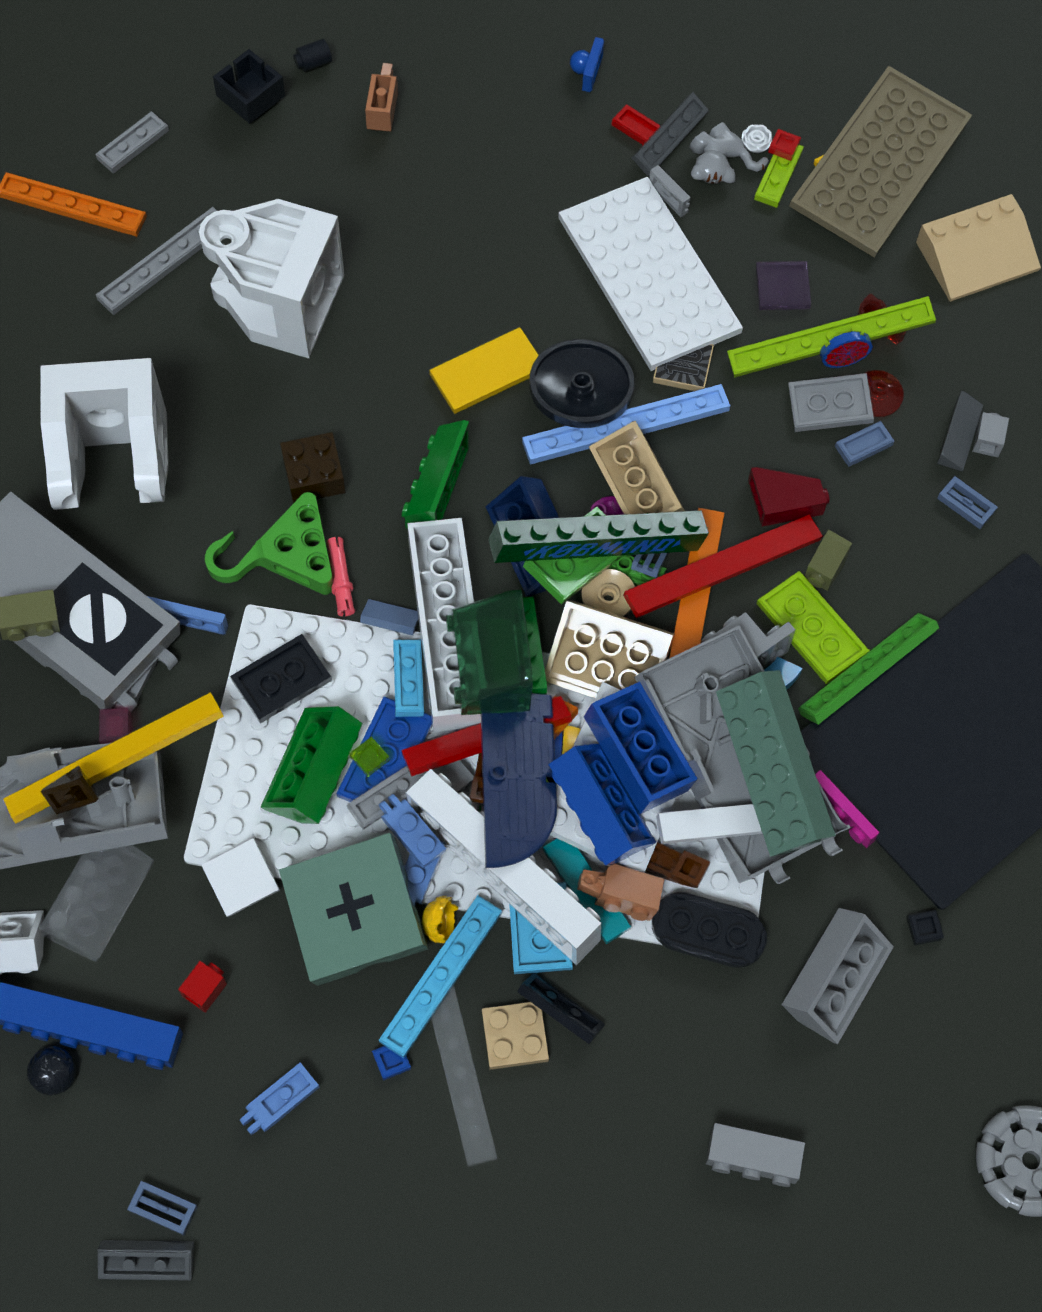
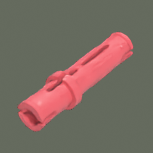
M332 537L326 541L333 578L331 590L336 598L337 614L343 617V611L345 610L346 617L355 613L351 594L353 592V584L349 582L343 545L344 540L338 537V543H336V537Z

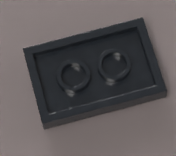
M303 634L230 676L260 724L332 681L331 675Z

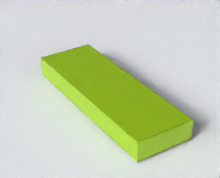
M798 146L791 161L773 154L754 200L778 208L804 146Z

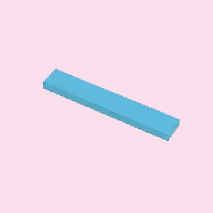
M477 895L380 1037L379 1043L405 1058L501 916V909Z

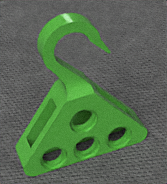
M310 492L303 493L234 568L223 570L215 565L217 556L223 553L235 539L233 531L212 543L205 554L208 573L213 579L222 583L236 582L254 567L262 566L323 595L332 592L333 578L316 496ZM306 518L314 519L312 522L309 523L303 522V520ZM315 541L319 543L316 546H308L310 542ZM284 547H292L290 551H281ZM317 565L324 566L323 569L318 571L312 569Z

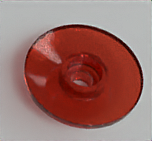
M880 370L865 372L867 373L873 416L884 417L896 412L904 398L903 387L898 379L890 373Z

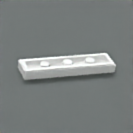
M753 804L658 813L656 816L661 844L763 834Z

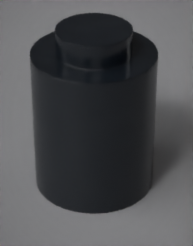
M324 38L296 48V54L293 55L297 68H302L304 72L332 62L331 52Z

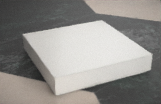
M254 838L202 864L203 870L227 917L280 891Z

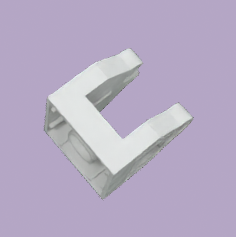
M276 199L235 211H216L205 217L199 229L203 252L210 261L219 265L210 283L214 300L219 306L229 311L251 342L309 358L345 276L338 216ZM225 238H229L232 240V242L228 245H223L221 243V241Z
M142 358L42 365L41 431L48 495L53 510L79 507L80 493L85 477V446L131 443L135 489L139 490L140 503L164 502L168 474L167 412L152 359Z

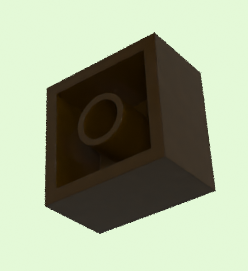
M333 432L280 443L293 504L306 492L313 493L316 499L346 493Z

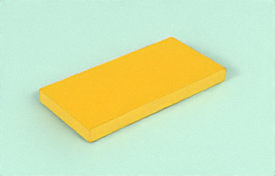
M519 327L429 371L431 378L451 410L456 414L529 379L532 365L539 355Z

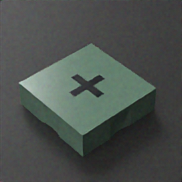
M391 833L279 869L311 983L319 986L355 974L370 965L391 962L429 949L418 911L409 894L408 878L398 843Z

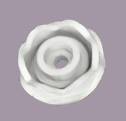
M750 125L742 133V142L748 151L762 153L769 148L772 142V133L764 125Z

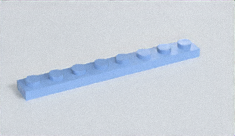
M720 384L626 409L621 416L605 425L592 428L563 426L522 437V443L531 465L590 449L589 446L633 421H636L643 434L727 412L730 410V404L723 386Z

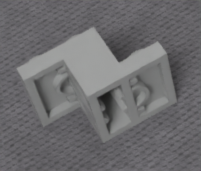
M745 612L739 617L733 616L728 619L721 630L718 632L711 631L701 642L703 643L740 625L761 666L765 669L777 657H782L789 651L795 628L787 622L781 627L776 625L765 635Z

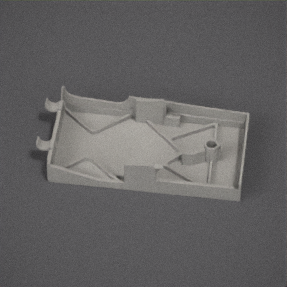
M111 743L62 749L61 747L50 749L49 747L22 755L7 756L6 763L0 767V869L167 839L168 832L160 751L158 750L92 784L99 798L95 803L60 814H56L52 807L49 806L16 824L11 818L3 798Z

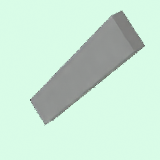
M214 207L210 208L96 294L97 300L110 313L115 315L202 249L199 236L200 224L205 217L217 210Z

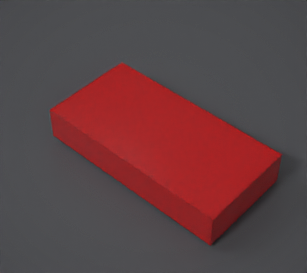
M627 104L612 119L611 124L642 145L660 127L659 124Z

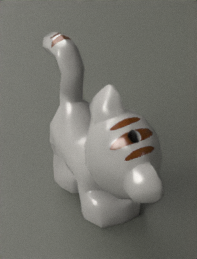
M724 122L715 126L710 134H707L705 131L701 132L693 139L689 147L693 153L702 154L696 158V164L691 171L692 178L703 180L710 184H718L722 181L726 183L735 182L734 169L730 167L726 157H740L747 169L755 172L765 169L769 164V160L766 157L761 158L758 162L753 161L750 153L745 149L742 139L731 132Z

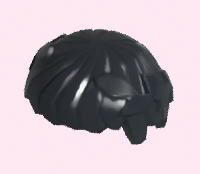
M58 1046L45 1047L37 1051L27 1067L28 1081L38 1092L44 1095L52 1096L53 1094L57 1095L66 1092L72 1086L76 1077V1065L73 1058L66 1050Z

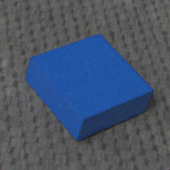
M385 1046L372 1051L383 1081L411 1069L407 1056L402 1058Z

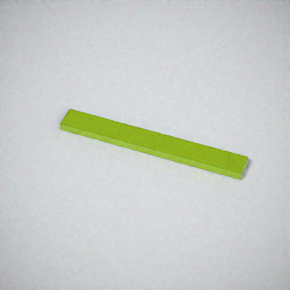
M929 296L732 349L727 351V355L735 378L819 355L824 345L827 347L830 345L829 341L832 338L843 333L853 331L860 332V335L866 333L871 340L933 324L936 322Z

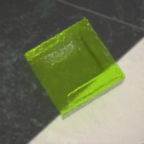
M372 736L349 753L350 758L367 777L390 760L389 755Z

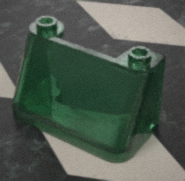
M509 590L452 609L451 615H446L447 632H452L453 637H455L459 687H454L455 705L460 704L461 715L530 711L533 676L522 591Z

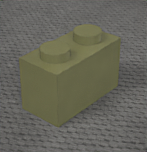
M53 589L0 597V632L2 640L19 641L28 636L46 637L54 632H60Z

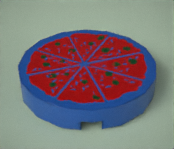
M856 331L847 332L832 338L829 341L830 345L827 347L824 345L821 348L820 356L822 362L827 367H846L864 359L872 351L873 345L868 334L860 335V332Z

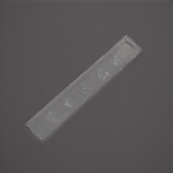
M453 985L431 1020L467 1166L470 1167L497 1160V1155Z

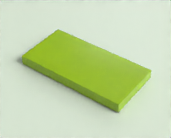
M800 571L757 600V605L775 626L779 625L781 627L789 622L795 628L791 644L825 684H828L870 651Z

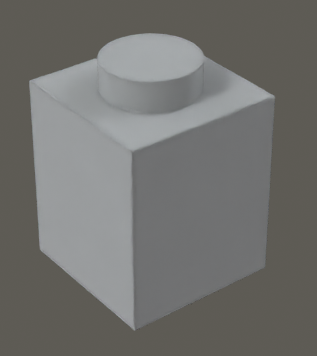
M983 412L977 425L972 452L999 457L1005 443L1009 418L997 413Z

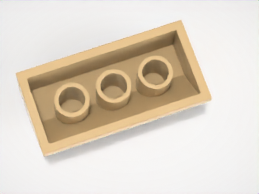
M636 421L629 423L589 446L624 515L685 511Z

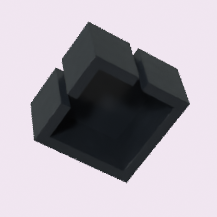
M248 49L233 61L236 83L233 67L230 64L215 74L213 81L216 96L250 124L285 97L283 76L268 64L265 66L264 61Z

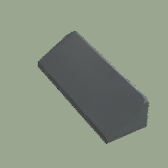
M964 391L960 392L937 463L962 472L983 408V404Z
M103 1240L98 1247V1279L192 1280L194 1242Z

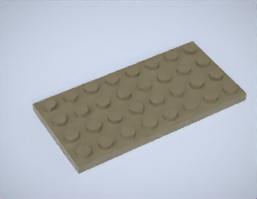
M888 66L795 194L789 206L875 258L964 130L972 114Z

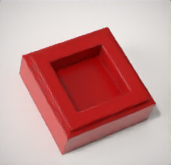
M778 129L769 146L768 153L791 161L800 144L801 137Z

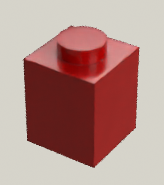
M199 961L178 991L183 998L206 1013L227 985L222 976L224 972L211 962L207 966Z

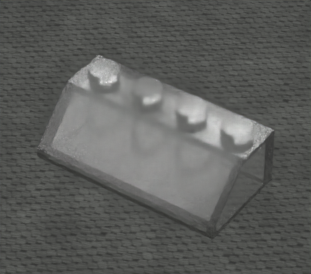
M133 845L82 854L39 927L40 931L47 939L97 962L153 865L154 859Z

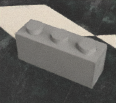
M714 1123L711 1129L705 1164L711 1165L712 1170L715 1172L729 1174L730 1170L742 1172V1177L747 1179L760 1180V1177L772 1179V1183L775 1185L790 1187L791 1183L796 1184L800 1178L805 1143Z

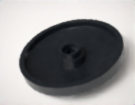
M568 340L547 348L537 357L530 371L529 390L534 404L551 420L570 427L592 428L610 423L626 411L633 397L634 375L626 359L613 348L591 340Z

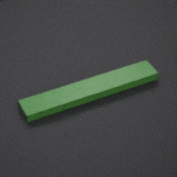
M917 613L798 708L801 716L819 725L939 629L937 621Z

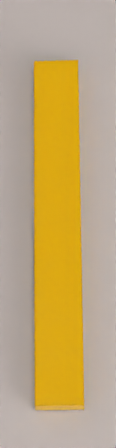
M210 692L3 798L11 818L16 824L49 807V803L40 791L75 767L80 766L91 784H94L224 716Z

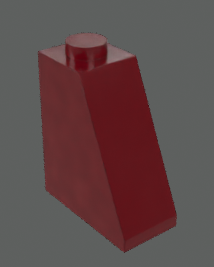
M758 467L751 468L748 483L762 527L794 521L809 514L811 517L824 514L826 505L829 504V494L826 488L823 489L820 479Z

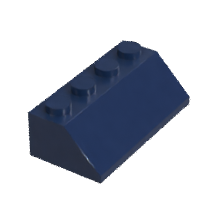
M520 476L485 506L494 526L497 521L559 518L542 480ZM525 561L511 562L526 596L530 597L546 591L523 567Z

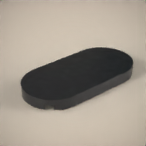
M676 892L660 900L659 910L651 919L652 931L656 939L666 948L730 967L740 968L753 964L761 957L767 944L765 927H763L760 919L753 912L685 892Z

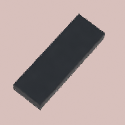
M535 973L527 978L517 991L588 1044L598 1036L605 1026L602 1021Z

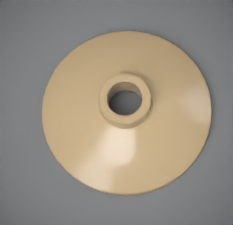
M606 569L582 588V601L585 605L623 617L631 610L623 594L626 590L634 588L635 585L623 572L615 569ZM609 595L613 598V600H604V596Z

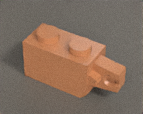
M383 63L381 74H372L365 109L367 129L390 132L392 130L398 96L397 76H393V64Z
M613 864L604 873L583 870L579 877L577 889L595 897V905L603 907L606 911L631 915L633 919L638 921H650L659 910L664 879Z

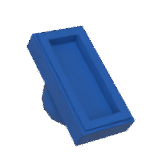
M595 37L590 53L585 50H578L570 58L571 69L577 74H583L582 91L591 92L603 58L604 41L602 38Z

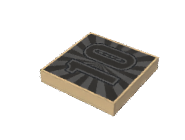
M710 344L656 367L653 383L691 391L705 389L714 345Z

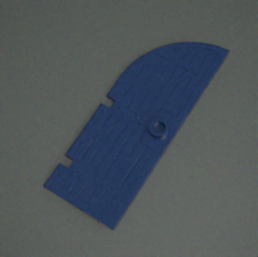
M488 689L480 690L485 868L510 866L527 859L543 846L553 830L557 815L556 783L546 782V777H552V770L548 764L555 760L553 724L543 723V718H553L552 695Z

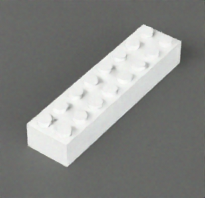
M462 518L407 523L433 732L465 729L481 723L480 690L487 689Z
M430 769L406 792L408 803L440 841L445 842L446 846L577 965L601 941V922H599L601 918L590 907L585 909L578 903L579 898L571 889L567 887L563 889L557 884V878L547 868L542 870L536 865V859L533 855L510 866L485 868L484 811L478 812L471 806L473 803L463 792L458 794L451 788L452 783L442 773L437 775Z

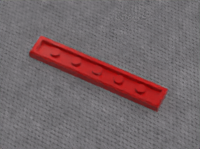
M561 696L553 698V718H543V723L553 724L554 728L572 722L571 714ZM481 723L401 750L411 777L482 753Z

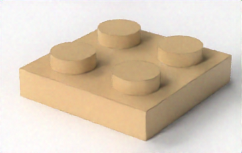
M531 1002L482 1009L490 1070L549 1062L543 1015L540 1008Z

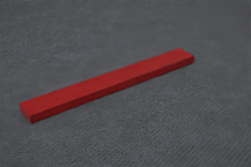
M809 514L626 590L623 596L635 617L638 618L816 543L822 539L823 535Z

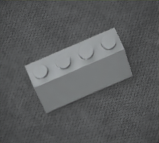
M839 908L783 1001L782 1006L798 1022L829 1041L838 1044L894 946L865 914Z

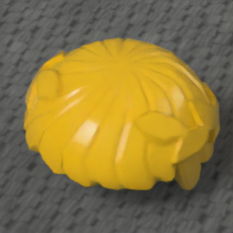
M436 897L435 900L426 906L423 912L421 923L424 933L435 943H445L454 930V911H457L458 907L452 904L451 900L453 897Z

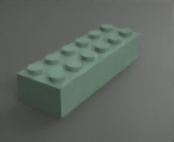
M780 670L759 672L716 691L770 857L791 853L836 836Z

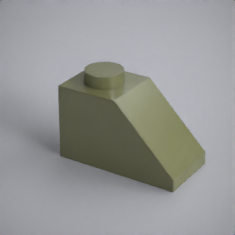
M828 530L808 565L805 578L814 587L823 588L828 591L843 569L852 543Z

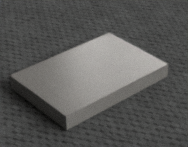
M867 373L788 382L795 432L874 422Z

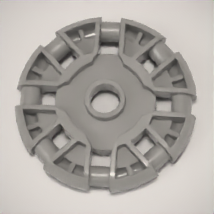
M1030 1105L1015 1106L1012 1108V1111L1006 1113L1001 1111L996 1114L981 1131L983 1137L981 1142H977L976 1147L978 1174L981 1173L986 1183L984 1187L1000 1205L1005 1208L1009 1206L1017 1210V1214L1042 1217V1197L1039 1191H1042V1132L1036 1131L1038 1123L1042 1124V1108ZM1017 1122L1020 1130L1013 1134L1010 1124ZM995 1140L1002 1143L1000 1151H996L992 1147ZM1024 1153H1031L1036 1157V1169L1025 1167L1022 1161ZM1001 1166L1002 1172L1005 1175L1001 1179H997L993 1171L994 1168ZM1014 1188L1024 1192L1022 1199L1013 1195Z

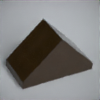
M80 766L75 767L40 791L56 814L95 803L99 799L95 788Z

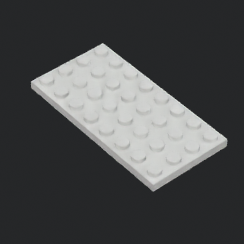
M648 177L559 212L560 222L650 371L705 346L715 345L742 333L743 327Z

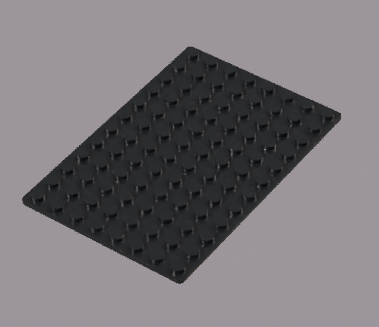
M1028 554L1019 556L937 622L939 626L937 631L819 725L811 722L801 730L805 746L810 753L809 758L814 773L816 774L821 770L880 832L875 841L940 910H944L1042 827V567Z

